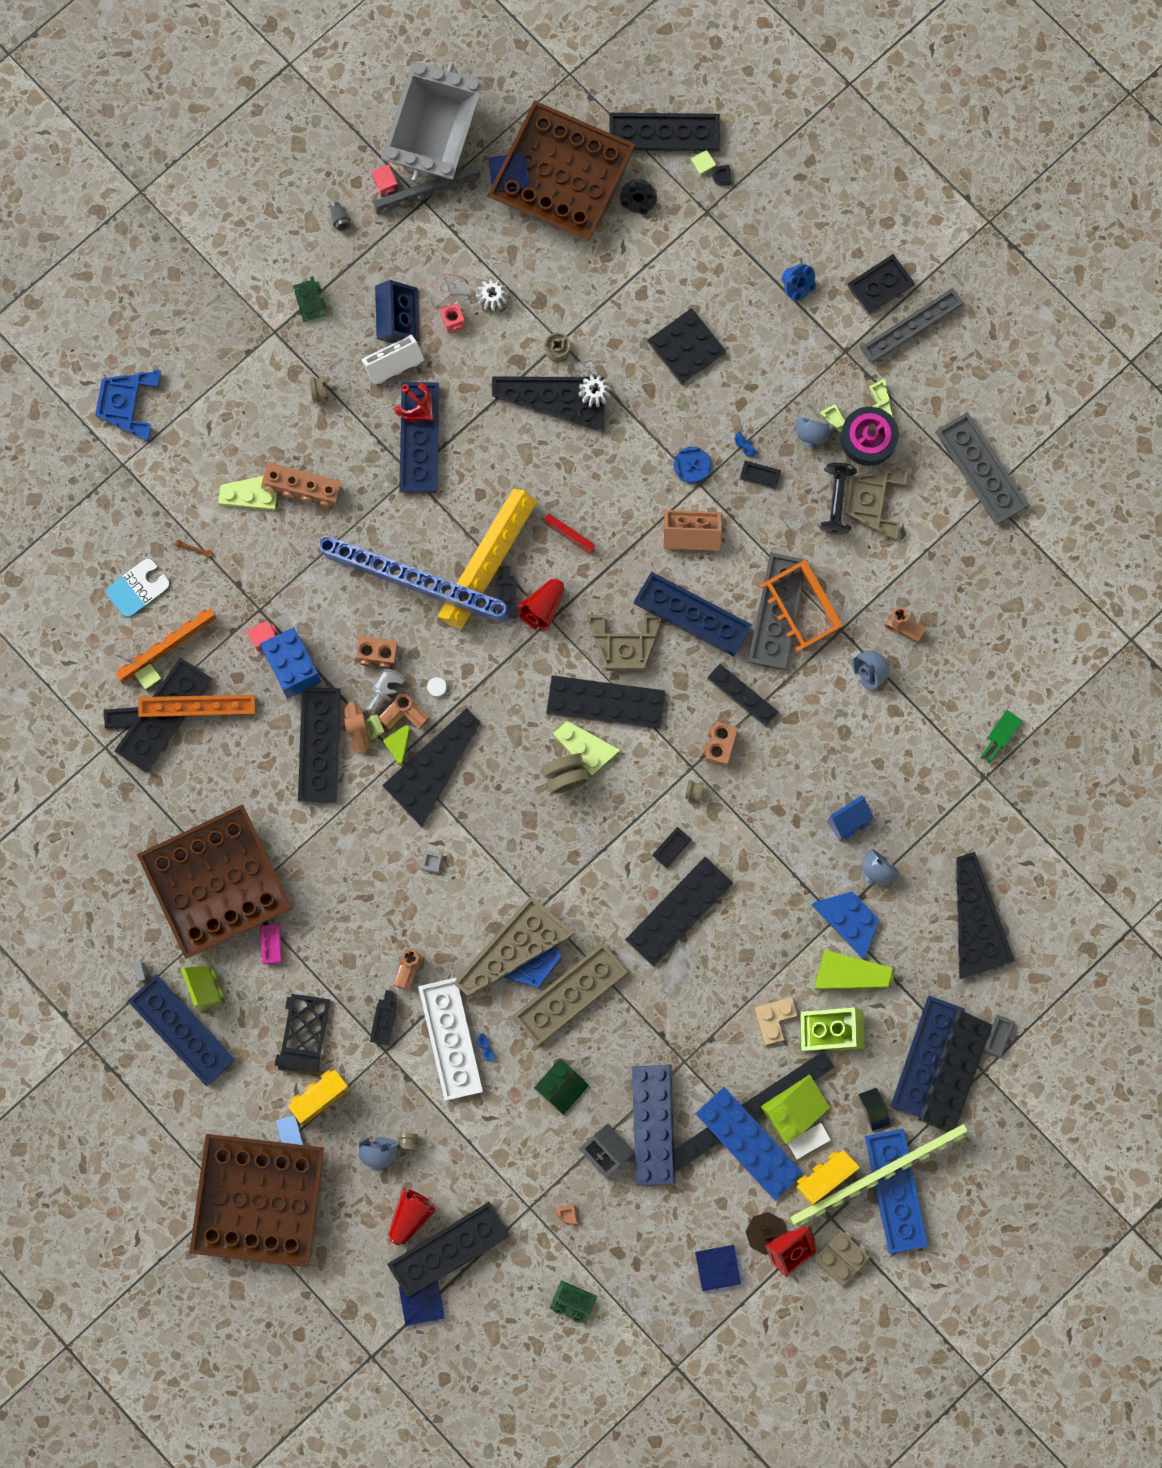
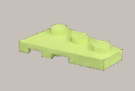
M263 476L221 485L218 504L275 511L278 493L271 494L265 492L261 488Z
M568 721L553 733L554 737L571 755H582L585 763L583 768L587 770L591 777L620 752L614 746Z

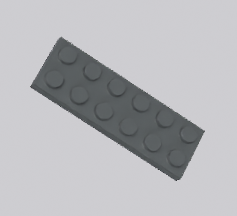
M968 412L936 430V435L996 526L1029 506Z
M770 552L764 582L805 559ZM799 568L771 583L794 625L804 580ZM766 586L762 590L748 663L785 670L792 635L788 637L786 634L792 631L785 617L778 621L777 617L783 613L776 601L768 603L767 600L773 598V595Z

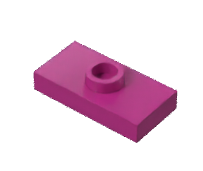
M280 924L260 925L263 965L283 963Z

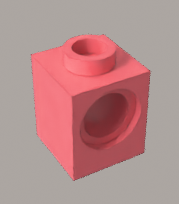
M389 164L372 171V178L381 197L395 194L398 191V185Z
M457 300L439 306L447 332H458L462 327H465L464 318ZM451 315H455L458 317L455 321H450L448 319V317Z
M268 620L247 630L257 651L262 649L260 643L278 635L274 624L270 626Z

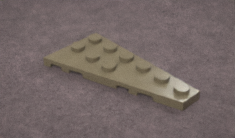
M530 896L453 984L470 997L572 937L575 933Z

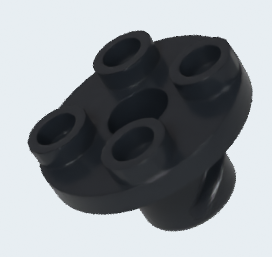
M643 179L629 181L621 189V205L632 212L645 215L656 205L657 192L651 184Z

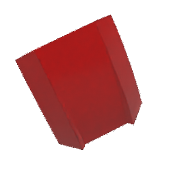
M810 1225L786 1232L765 1245L770 1261L785 1277L789 1276L816 1253L815 1237Z

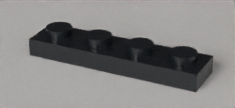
M720 663L708 676L707 679L765 727L778 714L774 707Z

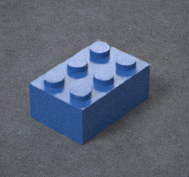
M294 627L260 643L287 699L321 683L319 675Z

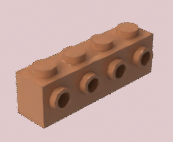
M267 462L261 488L267 493L274 494L277 492L283 494L286 498L292 499L296 497L305 503L315 502L324 508H334L341 481Z

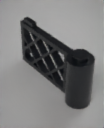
M292 994L291 997H287L285 1009L289 1011L280 1055H276L275 1066H278L279 1071L312 1076L318 1075L330 999ZM295 999L304 1000L307 1007L297 1012L294 1007ZM316 1003H324V1011L317 1015L312 1006ZM310 1009L315 1018L305 1023L300 1015ZM299 1017L304 1025L294 1031L290 1026L291 1021ZM318 1020L322 1025L321 1030L313 1034L308 1026ZM307 1028L312 1036L302 1042L297 1033ZM295 1036L300 1045L294 1049L287 1048L288 1040ZM315 1039L318 1044L317 1052L308 1051L305 1044Z

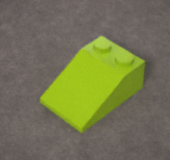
M208 965L181 969L193 1004L200 1012L223 1004L221 999L224 998L221 987L217 988L215 984L217 976L214 969L210 970Z
M853 1007L800 1012L802 1051H850L865 1049L863 1010Z
M811 1075L803 1078L761 1106L777 1135L785 1144L805 1132L830 1108Z

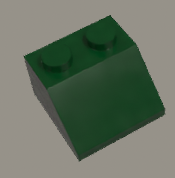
M559 1058L537 1083L534 1090L564 1115L589 1085Z

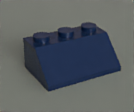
M393 280L375 285L377 339L396 343L412 335L418 342V288Z

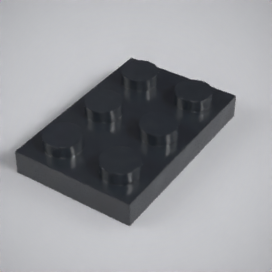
M892 254L850 281L847 286L869 315L914 286L915 283L895 255Z

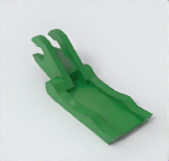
M1006 710L987 737L991 742L980 758L983 759L994 743L998 747L987 761V763H990L998 750L1005 747L1023 720Z

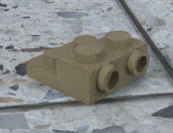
M839 1230L813 1259L842 1287L870 1258L867 1255L869 1250L862 1244L858 1246L853 1242L855 1237L847 1230L845 1232Z

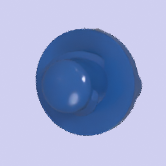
M798 264L783 272L782 282L784 283L785 293L789 298L799 301L815 290V272L811 266Z

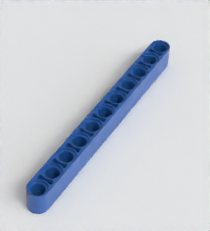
M324 537L319 542L320 550L330 560L496 622L502 623L509 618V610L501 600L332 537ZM333 545L332 549L326 551L328 546ZM345 552H350L348 556L342 557ZM362 558H367L364 563H359ZM379 564H384L381 569H376ZM400 570L397 576H393L395 571ZM418 577L415 582H410L411 578ZM430 583H435L432 588H427ZM446 590H452L450 594L444 595ZM464 596H469L468 600L461 601ZM486 602L484 607L478 608L480 603ZM498 609H504L501 614H495Z

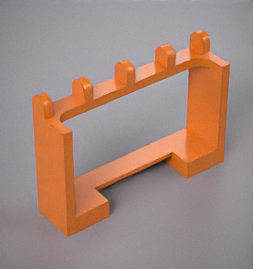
M806 559L759 585L760 589L768 587L773 595V598L767 600L768 603L776 601L783 614L777 617L778 621L785 617L792 631L786 635L789 637L795 634L800 646L795 648L796 652L843 626ZM799 568L805 580L810 584L826 613L825 616L832 628L807 642H804L771 584Z

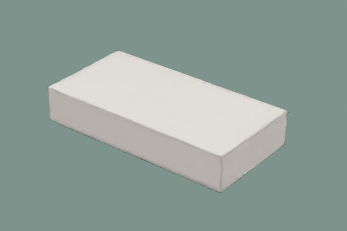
M820 1123L787 1144L797 1160L831 1139Z

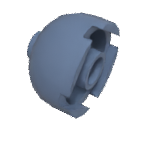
M799 416L796 423L798 438L805 442V446L815 448V445L825 444L830 439L834 429L832 425Z
M865 651L852 659L853 672L860 675L862 679L858 681L865 688L873 690L887 680L889 675L888 661L881 654L875 651Z
M871 849L862 861L861 866L865 874L864 879L871 885L874 883L880 886L891 884L899 876L900 872L874 849Z
M376 1137V1141H369V1138L360 1140L359 1156L366 1166L371 1167L373 1171H383L384 1168L389 1167L395 1162L398 1155V1142L396 1143V1140L384 1137Z

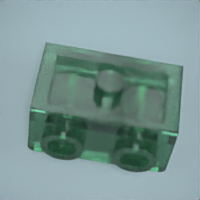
M312 276L310 281L293 285L303 322L325 316L324 309H327L324 298L320 299L319 292H322L319 281L315 282Z
M561 1280L550 1309L559 1315H566L572 1318L577 1323L586 1324L598 1296Z

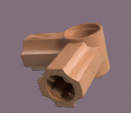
M902 606L893 610L885 624V627L897 634L901 633L917 643L926 627L911 620L907 609Z
M407 694L398 695L395 701L379 716V720L389 730L403 716L410 720L418 729L430 718ZM407 699L409 701L408 707H399V701Z
M350 702L344 708L346 730L351 737L354 751L359 753L366 752L370 748V741L366 732L367 727L364 715L362 714L360 704Z
M405 949L393 985L409 991L415 974L421 967L424 956L418 954L414 949Z

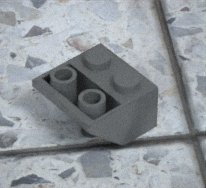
M606 1124L579 1148V1151L605 1179L635 1153L609 1124Z

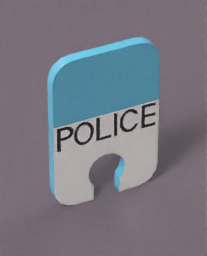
M143 560L107 588L108 597L125 617L135 615L169 588V581L164 574L155 583H149L146 580V575L158 568L152 560Z

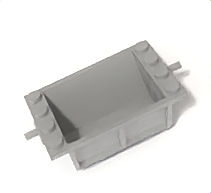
M412 62L381 157L383 161L403 166L408 173L413 175L411 181L414 183L417 182L418 177L425 178L428 175L453 180L484 85L482 80L453 73L455 64L451 62L448 65L447 71L422 63Z

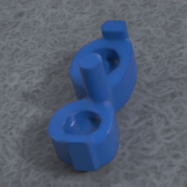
M741 431L735 435V443L738 447H743L745 455L754 456L759 452L750 445L752 443L751 440L746 442Z
M481 1033L477 1039V1044L479 1047L484 1048L482 1056L485 1060L493 1061L494 1053L488 1046L486 1035Z

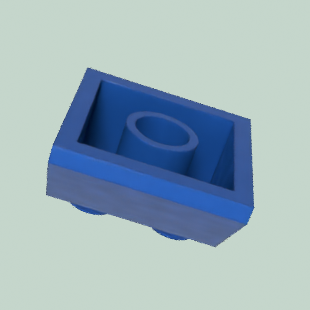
M862 795L831 814L827 823L839 841L843 838L848 840L855 835L854 831L857 829L864 830L869 827L873 815L865 797Z

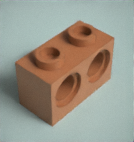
M359 636L356 660L363 666L376 664L384 669H390V666L395 667L398 642L396 640ZM365 648L373 650L369 656L363 655L362 651ZM384 651L392 653L389 658H383L381 654Z
M717 721L715 726H710L707 737H710L711 740L709 745L705 744L702 753V755L706 756L704 761L727 767L738 728ZM724 731L727 737L720 739L717 736V732ZM713 749H719L722 752V755L720 757H714L711 751Z

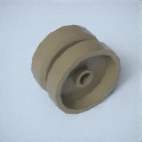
M581 754L568 755L549 762L542 767L544 777L551 779L547 784L551 794L563 793L590 781L587 770L580 769L585 764Z

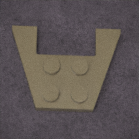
M908 468L850 476L843 514L892 540H897L900 522L880 518L886 484L905 487Z
M588 615V623L605 670L644 671L662 619L655 615H645L644 634L605 633V615Z

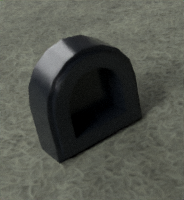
M729 165L719 166L714 169L712 179L715 184L719 186L732 185Z

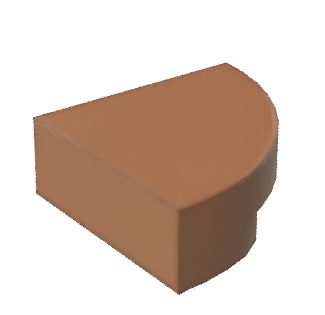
M574 1205L555 1208L556 1214L563 1222L571 1225L578 1224Z

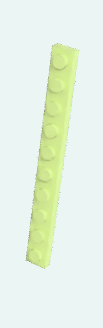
M965 1125L958 1126L789 1217L792 1225L797 1223L798 1226H801L809 1221L807 1217L813 1214L817 1217L825 1213V1208L832 1204L834 1208L843 1203L842 1198L848 1195L852 1198L861 1193L859 1189L865 1186L869 1189L877 1185V1180L884 1176L885 1180L895 1175L894 1170L900 1167L902 1170H905L913 1165L911 1161L917 1158L921 1161L929 1157V1152L933 1149H936L937 1152L947 1147L946 1142L952 1139L954 1142H957L965 1137L963 1133L967 1132Z

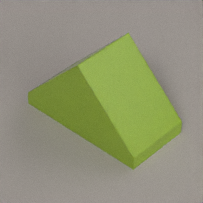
M407 725L383 740L384 745L394 760L402 767L410 733V726Z

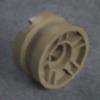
M559 332L549 335L545 340V354L548 359L554 362H562L568 358L571 351L569 338ZM556 345H560V346H561V349H560V348H555V349H554V347H555Z
M320 376V378L310 377L313 403H318V401L328 402L325 376Z

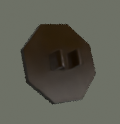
M766 1212L753 1216L745 1232L750 1247L766 1255L768 1252L765 1245L787 1231L783 1219Z

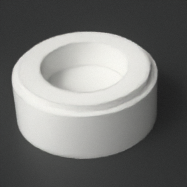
M438 677L432 678L427 684L428 693L433 697L443 696L446 692L445 681Z

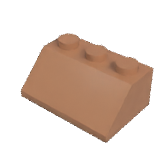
M664 510L663 549L720 551L722 534L721 512Z

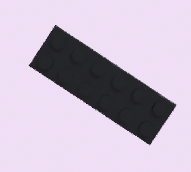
M609 112V133L635 144L634 150L720 151V114Z
M180 657L152 697L201 696L212 678ZM186 716L138 717L114 752L147 774Z
M552 675L546 714L660 729L665 690Z
M309 688L302 692L298 802L337 803L340 688Z
M704 857L625 941L654 967L726 892L733 882L708 858Z
M957 1010L918 1119L919 1121L946 1133L957 1127L992 1024L964 1011Z
M487 1202L387 1265L407 1299L507 1239L510 1235L491 1203Z

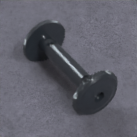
M829 463L824 467V471L834 475L830 521L820 522L818 527L826 533L846 534L851 531V526L841 522L845 476L855 475L857 469L847 463Z

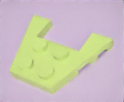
M882 379L869 386V390L877 402L873 407L881 408L892 416L886 381ZM834 404L821 411L820 415L841 434L845 420Z

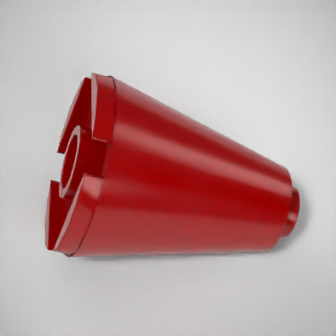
M559 579L548 580L518 605L516 611H520L519 617L531 628L536 629L539 627L542 628L541 632L547 631L565 592L563 582Z
M403 1188L388 1232L389 1240L398 1246L406 1244L435 1213L437 1206L434 1203L429 1205L427 1203L429 1199L411 1189L406 1192V1188Z

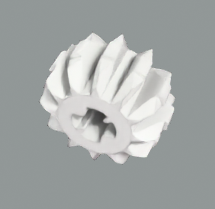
M492 279L489 280V284L483 281V287L479 286L477 288L479 293L476 294V298L480 299L478 304L484 305L485 310L491 307V311H495V307L501 309V304L507 303L505 299L508 297V292L505 291L506 286H500L499 280L495 284ZM491 293H494L495 297L494 295L493 297H489V294L492 295Z
M591 375L590 381L586 378L583 379L584 384L579 386V389L582 390L579 392V396L583 397L582 402L586 403L589 401V407H592L593 403L596 404V407L600 406V402L606 404L605 398H610L609 391L611 390V387L606 385L607 380L601 381L600 375L597 379H594V376ZM594 389H597L598 391H596V393L593 394L592 391H594Z

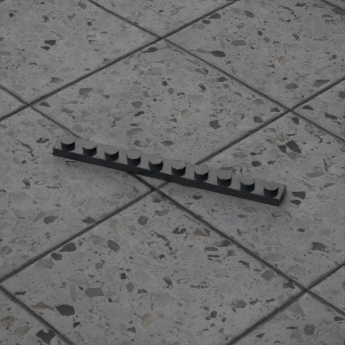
M823 1051L741 1106L756 1120L765 1114L761 1108L762 1105L808 1075H811L815 1081L833 1069L834 1066ZM708 1127L674 1149L675 1172L721 1143Z

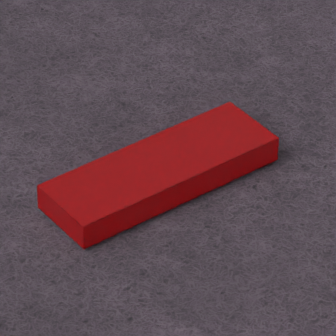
M551 514L545 517V525L591 555L594 552V543Z

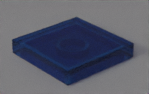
M525 153L512 155L495 190L496 192L505 191V184L509 180L517 181L520 191L529 187ZM507 155L488 157L492 185ZM510 184L507 186V190L516 191L517 186Z
M734 1245L695 1252L702 1291L741 1284Z
M438 1281L407 1299L399 1286L405 1326L445 1319Z

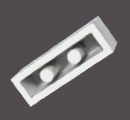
M410 335L361 360L370 380L376 385L385 382L394 375H400L410 367L418 366L420 362L424 361L417 341Z

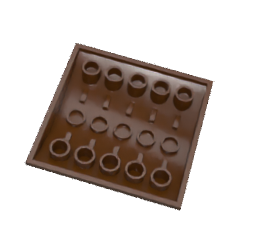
M534 100L487 197L589 241L615 195L635 144Z
M243 804L137 854L185 959L292 909Z
M206 1134L189 1253L309 1268L321 1188L324 1147Z

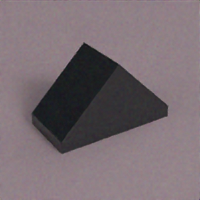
M877 1087L858 1094L871 1131L890 1125L886 1104Z

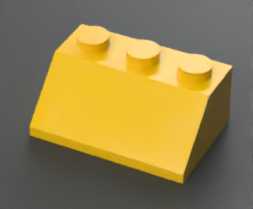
M330 1069L321 1075L322 1080L317 1084L312 1082L305 1088L306 1092L301 1096L297 1094L289 1101L291 1103L288 1105L289 1109L303 1126L350 1090L335 1069L332 1072Z
M844 1150L841 1152L834 1151L828 1156L829 1161L823 1165L820 1162L812 1169L814 1171L813 1174L809 1177L805 1174L797 1180L799 1185L795 1188L809 1206L816 1203L860 1168Z

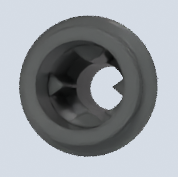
M339 202L332 203L329 207L333 226L338 231L346 230L350 227L351 219Z

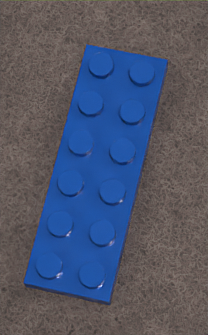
M722 1087L695 1113L775 1201L804 1174L725 1087Z
M904 1129L864 1136L872 1173L909 1153ZM911 1166L905 1170H902L901 1167L894 1170L895 1175L886 1180L883 1176L877 1180L878 1184L875 1185L888 1254L928 1246Z

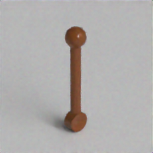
M176 540L174 543L177 547L182 546L205 554L207 558H211L213 555L211 550L205 551L182 543L181 540Z

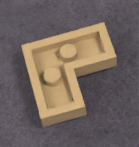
M792 997L754 1007L764 1045L783 1041L784 1038L779 1021L797 1017Z

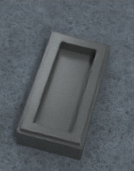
M996 1015L983 1052L1001 1059L1015 1021Z

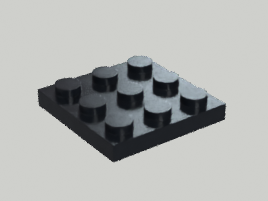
M692 308L647 340V343L681 385L726 352Z

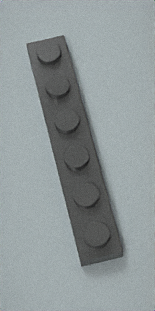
M477 164L455 172L453 180L440 177L375 200L373 203L376 214H386L393 208H403L410 202L422 201L430 195H440L444 190L450 188L457 189L461 184L467 182L474 183L478 178H481L480 168Z
M952 288L861 346V351L872 364L962 306L963 301Z

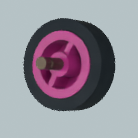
M866 406L856 409L846 418L840 434L842 449L852 461L865 466L880 464L886 461L894 452L899 437L898 426L893 417L881 408Z

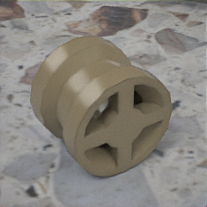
M689 780L685 799L694 798L700 802L704 783H694L692 780Z
M398 1134L400 1139L398 1144L399 1150H417L415 1143L418 1139V1134Z

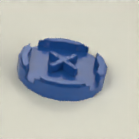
M698 447L682 449L674 460L675 474L682 482L687 484L703 482L711 471L709 455Z

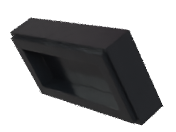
M745 460L740 480L776 489L781 470Z
M138 707L104 709L105 729L131 728L138 718Z
M676 827L652 854V857L667 868L692 839L680 828Z

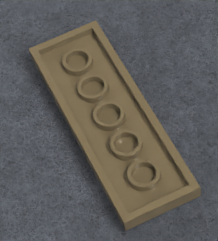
M603 942L516 1012L513 1018L534 1044L539 1046L628 972Z

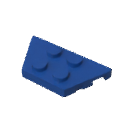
M853 891L814 902L811 906L864 959L879 921L873 912Z

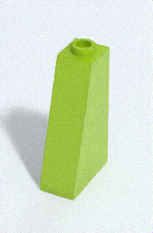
M824 950L814 990L886 989L889 984L892 985L895 974L892 973V967Z

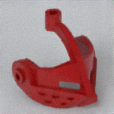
M421 382L418 383V388L425 395L422 402H420L411 392L407 384L403 385V393L409 395L418 406L412 410L405 411L398 405L393 408L395 413L411 423L425 420L432 421L434 419L432 417L433 401L428 387Z

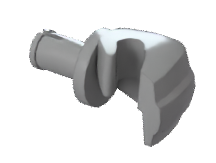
M385 669L371 689L374 692V697L365 710L370 712L372 707L375 706L371 714L376 715L383 702L392 701L389 695L397 694L396 690L389 689L387 685L389 683L404 685L407 681L406 678L395 670Z

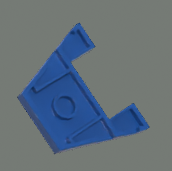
M153 370V372L147 373L140 372L129 376L121 375L103 378L95 412L96 417L149 442L151 423L133 421L139 386L159 388L161 370Z
M553 947L503 978L540 988L562 956Z

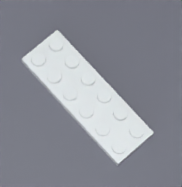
M457 978L418 986L444 1101L483 1092L460 991L453 984Z

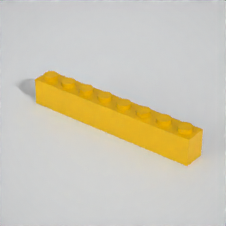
M513 489L458 580V585L482 594L484 593L538 502L534 497L524 490ZM464 596L461 601L468 600L469 596ZM445 603L437 617L451 627L462 629L472 612Z

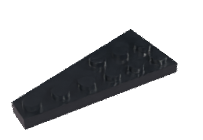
M492 376V397L604 433V404L600 402V406L596 407V404L593 403L592 407H589V401L583 403V397L579 396V392L582 391L579 389L580 384H584L583 379L585 378L590 381V377ZM594 389V391H592V393L595 394L596 391H598V390H597V389Z
M467 708L382 785L421 828L480 724V721Z
M972 852L957 857L959 980L1014 962L1015 960L976 853Z

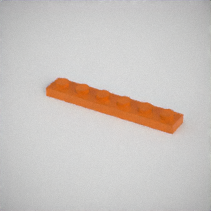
M211 609L199 612L196 619L182 624L180 630L169 633L164 641L153 644L145 654L137 655L131 664L121 666L118 669V673H116L117 678L122 684L125 683L142 668L154 663L216 620L215 614Z
M254 695L138 697V717L255 714Z

